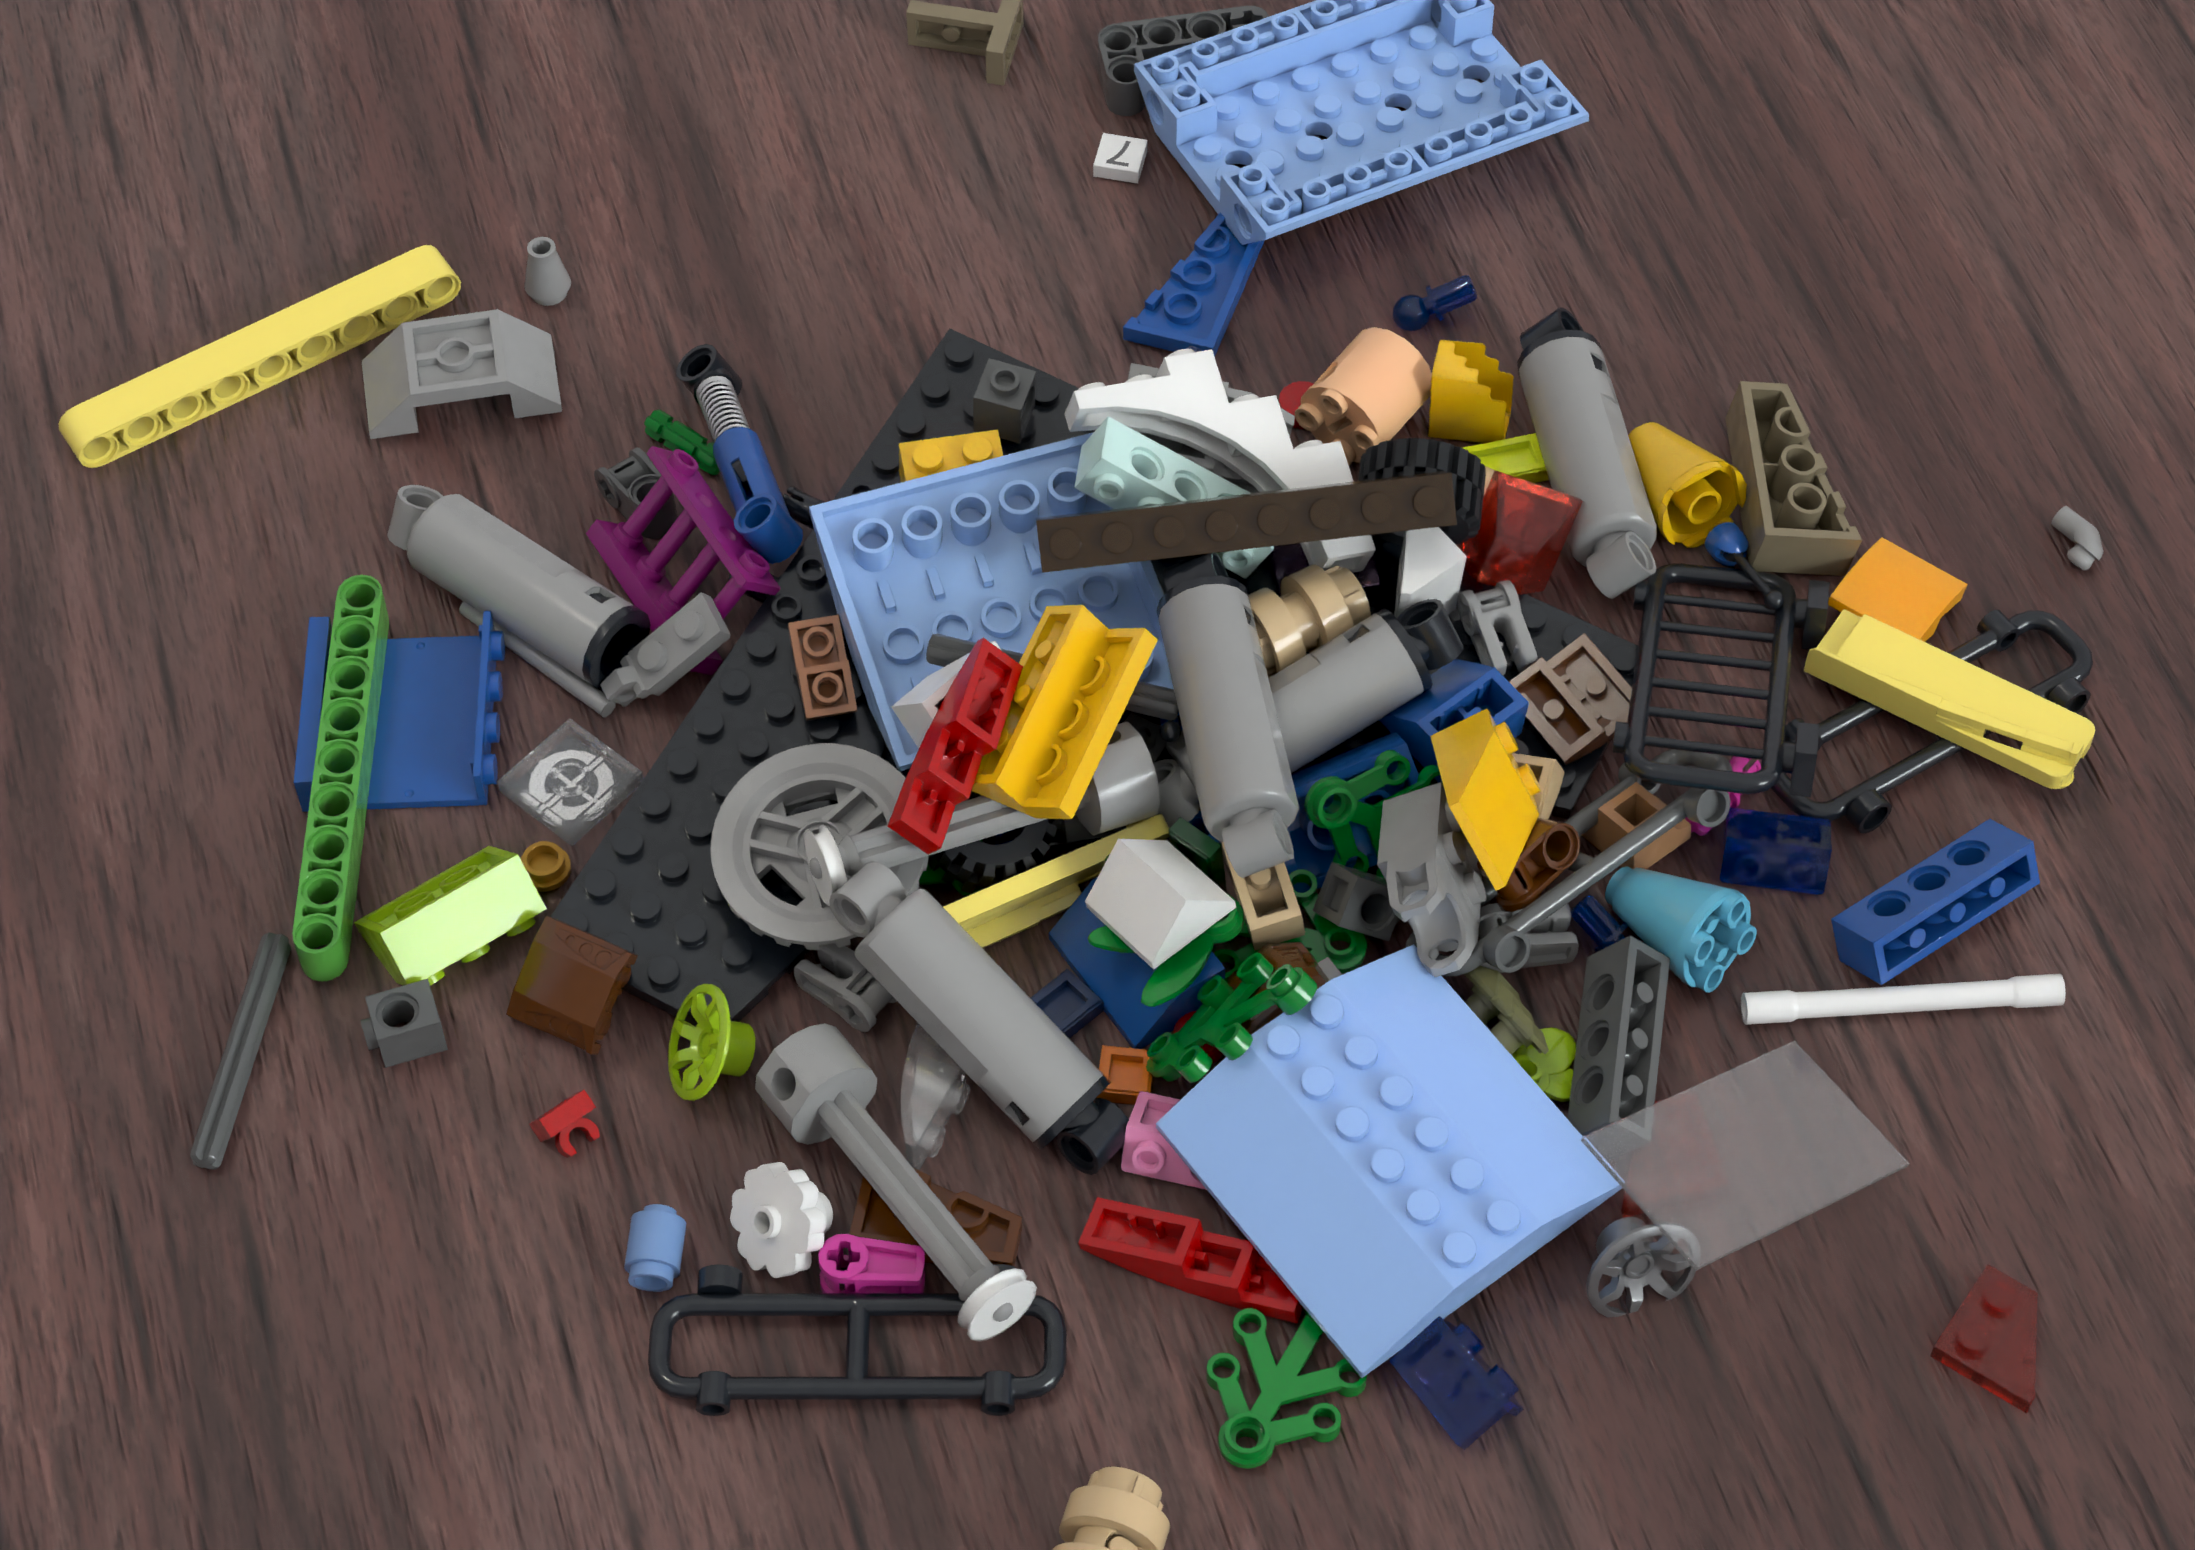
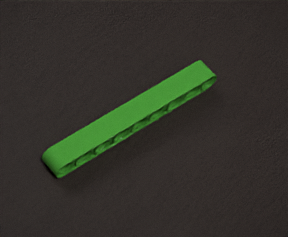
M355 575L344 580L337 591L292 932L293 942L303 972L312 980L322 982L333 980L340 976L346 969L349 961L388 639L389 615L382 586L377 579L368 575ZM327 945L326 947H324V948H322V949H316V950H315V948H317V947H319V946Z

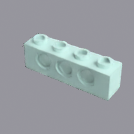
M1109 416L1081 447L1074 487L1113 509L1250 494V492ZM1274 546L1217 552L1226 569L1246 579L1273 551Z

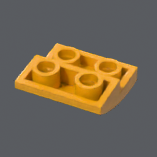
M1881 537L1857 561L1829 597L1828 605L1839 612L1845 609L1860 617L1866 614L1926 642L1934 634L1941 617L1962 599L1968 584Z

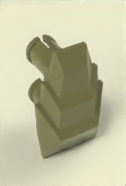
M1480 966L1464 974L1474 984L1471 988L1473 994L1465 1003L1485 1026L1495 1017L1501 1020L1490 1031L1511 1055L1523 1044L1527 1048L1532 1045L1539 1053L1543 1052L1546 1054L1549 1051L1543 1032L1534 1024L1532 1014L1522 1004L1519 993L1499 971Z

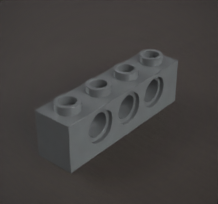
M1631 935L1587 957L1568 1110V1120L1606 1163L1649 1145L1653 1122L1670 958Z

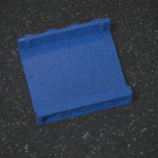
M483 611V624L479 625V636L387 639L367 809L479 806L488 804L489 785L497 784L498 779L496 754H491V743H499L500 741L498 712H493L494 702L502 701L503 697L502 675L500 671H496V661H504L505 659L503 631H495L491 611ZM330 616L309 617L293 782L302 812H308L332 634Z

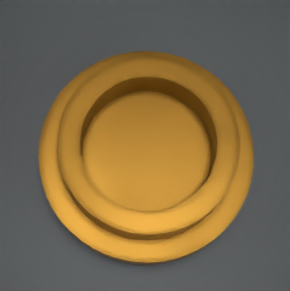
M536 842L530 845L521 857V861L537 891L555 890L562 886L571 874V862L568 854L553 842Z

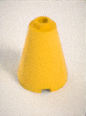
M1655 422L1645 423L1630 432L1628 436L1655 523L1660 533L1668 542L1674 545L1675 542L1683 543L1686 548L1698 547L1705 544L1707 535L1714 527L1725 522H1734L1729 516L1737 503L1743 508L1747 492V484L1736 467Z

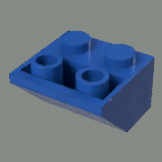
M1454 659L1431 674L1433 683L1431 689L1379 720L1390 733L1396 732L1407 743L1410 754L1425 768L1429 765H1438L1431 735L1487 708L1496 725L1505 721L1513 737L1516 738L1522 733L1529 702L1495 667ZM1441 775L1434 778L1438 783L1441 781Z

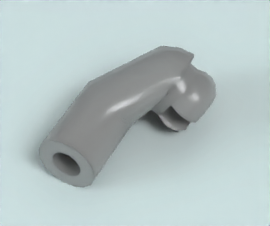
M2068 506L2061 508L2054 516L2051 525L2076 544L2068 551L2067 558L2082 571L2088 570L2095 560L2099 561L2103 556L2104 551L2099 532L2092 524Z

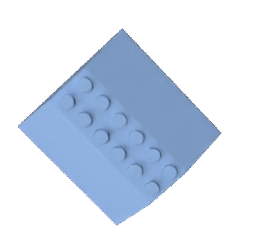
M1093 433L809 506V513L836 611L839 614L840 624L870 711L899 771L910 769L919 748L891 706L927 676L943 668L942 666L930 664L926 660L927 646L933 634H942L975 643L984 637L989 642L996 641L1001 649L1023 654L1046 606L1084 605L1108 629L1146 628L1155 636L1158 641L1138 681L1174 689L1156 612L1159 600L1164 594L1150 560L1042 573L1036 518L1113 509L1074 488L1081 447Z
M1414 944L1331 979L1316 990L1313 998L1300 1011L1292 1015H1286L1283 1012L1251 1034L1253 1041L1242 1056L1235 1060H1229L1225 1057L1156 1123V1128L1361 1378L1591 1212L1624 1186L1621 1179L1442 976H1432L1425 969L1417 954V947Z

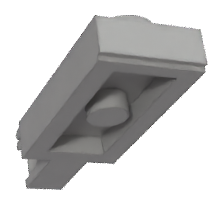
M702 592L699 593L630 650L628 655L624 656L620 661L622 668L615 669L600 684L607 700L626 707L637 697L644 699L651 694L660 696L731 638V634L712 597Z

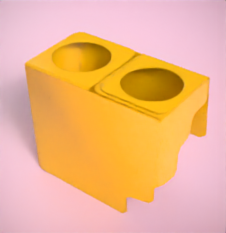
M1439 341L1431 376L1429 437L1477 443H1488L1505 439L1511 414L1514 376L1498 370L1499 361L1485 355L1486 346L1483 343Z

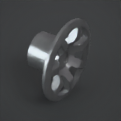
M1625 1217L1612 1222L1601 1232L1597 1239L1596 1250L1599 1256L1588 1274L1586 1283L1587 1296L1591 1305L1606 1317H1619L1627 1314L1619 1308L1607 1305V1303L1618 1299L1622 1295L1624 1287H1626L1627 1291L1626 1307L1629 1313L1639 1310L1643 1302V1287L1648 1284L1656 1292L1665 1296L1666 1301L1677 1297L1687 1288L1698 1269L1700 1252L1696 1239L1685 1228L1671 1223L1646 1225L1641 1219L1636 1217ZM1658 1235L1663 1236L1658 1241L1654 1238V1236ZM1679 1240L1687 1245L1688 1254L1670 1255ZM1663 1269L1672 1272L1685 1269L1683 1275L1673 1287L1661 1275ZM1602 1274L1612 1276L1611 1282L1598 1292Z

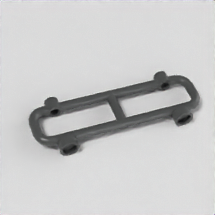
M1669 749L1651 760L1658 763L1733 771L1730 761L1717 754ZM1623 763L1618 773L1619 783L1563 823L1573 826L1580 837L1597 824L1598 808L1635 782H1638L1651 794H1654L1661 784L1644 781L1636 777ZM1690 788L1595 858L1579 852L1577 859L1567 868L1574 873L1479 940L1470 958L1460 970L1441 976L1453 977L1463 975L1486 962L1507 973L1518 971L1525 965L1530 955L1531 945L1528 937L1525 935L1528 931L1686 817L1705 827H1715L1722 823L1730 809L1728 792ZM1488 877L1482 880L1486 892V901L1482 902L1480 907L1498 894ZM1414 931L1407 939L1406 947L1413 944L1417 947ZM1439 953L1435 960H1442L1449 956Z

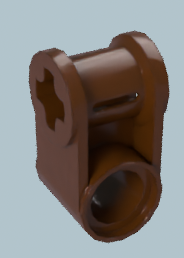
M1542 818L1537 819L1506 886L1497 890L1496 900L1501 910L1514 912L1525 908L1538 899L1542 891L1574 863L1580 850V839L1578 832L1573 826L1563 822ZM1478 860L1477 867L1481 875L1488 877Z

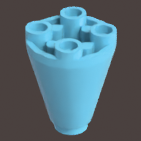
M1628 866L1620 868L1607 885L1605 899L1608 904L1612 905L1613 911L1646 945L1669 957V969L1683 983L1690 987H1697L1707 993L1714 991L1721 983L1724 972L1737 954L1743 955L1748 952L1756 939L1757 929L1750 925V902L1743 893L1735 889L1636 867L1632 869Z

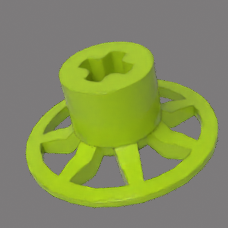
M713 984L698 985L687 995L678 1010L672 1027L668 1048V1071L673 1089L684 1100L695 1101L704 1097L712 1089L720 1074L742 1076L749 1069L754 1057L755 1033L753 1028L747 1023L730 1020V1011L726 997L721 989ZM706 994L710 995L712 998V1001L710 1002L708 1007L706 1005L704 995ZM690 1008L692 1016L698 1023L696 1026L684 1021ZM680 1036L690 1040L689 1048L677 1051ZM690 1063H693L687 1069H685V1071L683 1072V1081H681L679 1069L685 1067ZM699 1075H701L703 1081L694 1089Z

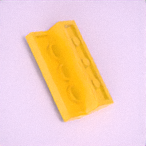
M1084 605L1046 606L1019 661L1023 669L997 748L982 757L972 791L1034 818L1073 819L1158 639L1146 628L1108 629Z

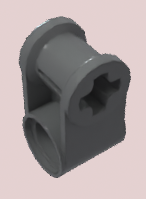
M636 447L630 450L628 458L608 469L600 467L595 470L594 477L606 501L628 520L661 477V474L652 464L646 453ZM674 494L670 496L641 534L643 537L650 539L662 538L678 518Z

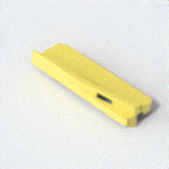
M1843 609L1816 648H1811L1807 654L1804 672L2050 789H2063L2073 782L2074 768L2080 758L2083 759L2090 749L2095 734V726L2087 718L1866 614L1860 617ZM1988 730L2023 742L2021 750L1984 738V733Z
M1159 814L1126 825V829L943 906V908L982 948H985L1068 910L1081 894L1078 884L1099 876L1105 865L1106 856L1111 853L1118 838L1166 840L1169 837L1168 824L1163 814Z

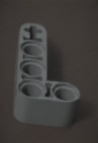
M1240 6L1114 23L1105 26L1098 34V75L1108 109L1120 116L1136 115L1144 109L1145 102L1134 72L1135 63L1269 17L1268 13L1260 7Z

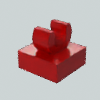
M584 1089L574 1093L529 1124L540 1142L555 1136L556 1148L566 1158L577 1153L569 1141V1134L572 1129L576 1128L583 1131L590 1142L600 1137L596 1124L590 1119L583 1118L584 1115L596 1108Z

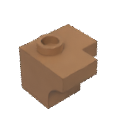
M1635 782L1598 808L1597 824L1581 836L1603 852L1667 805L1638 782ZM1685 819L1619 867L1628 866L1632 869L1636 867L1648 869L1691 838V824Z

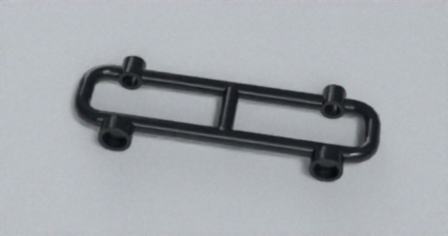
M1993 610L1986 614L1979 622L1977 631L1980 635L1947 652L1971 663L1994 649L1998 652L2008 649L2016 642L2019 635L2027 631L2039 630L2052 637L2070 655L2072 664L2031 687L2028 691L2077 714L2087 705L2091 693L2081 684L2089 676L2093 666L2091 650L2085 641L2063 620L2054 614L2042 610H2028L2016 614L2009 619L2000 610ZM1862 699L1818 723V751L1822 744L1884 711V709ZM1802 718L1794 719L1786 725L1785 742L1795 743L1798 722L1806 723ZM1986 730V732L1984 733V737L1988 736L1993 732ZM1936 735L1939 738L1937 741L1826 802H1816L1808 797L1790 795L1791 779L1786 773L1781 774L1778 783L1771 787V789L1790 810L1803 819L1812 822H1830L1846 815V818L1860 833L1866 834L1879 827L1892 810L1891 804L1882 794L1964 748Z
M721 1264L705 1266L699 1270L697 1293L676 1296L664 1303L654 1315L649 1336V1373L657 1388L670 1397L696 1400L697 1412L707 1416H721L729 1413L731 1400L981 1399V1411L983 1413L1003 1416L1015 1411V1399L1042 1397L1053 1390L1064 1375L1067 1361V1330L1064 1316L1055 1303L1041 1295H1035L1031 1306L1023 1315L1037 1318L1044 1327V1363L1042 1369L1034 1375L1015 1376L1007 1371L996 1370L986 1372L982 1376L868 1377L870 1316H958L965 1302L959 1299V1293H742V1271L736 1267ZM993 1264L1000 1268V1272L1017 1268L1011 1265ZM689 1316H848L845 1377H731L728 1373L721 1371L702 1372L698 1377L680 1376L671 1368L673 1327L677 1321Z

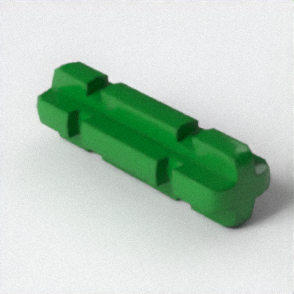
M654 410L645 419L644 425L646 426L645 432L647 435L658 442L665 440L664 446L672 451L675 449L685 451L697 463L700 462L698 466L711 475H717L720 472L713 455V442L707 444V438L678 420L673 423L674 418L662 410Z

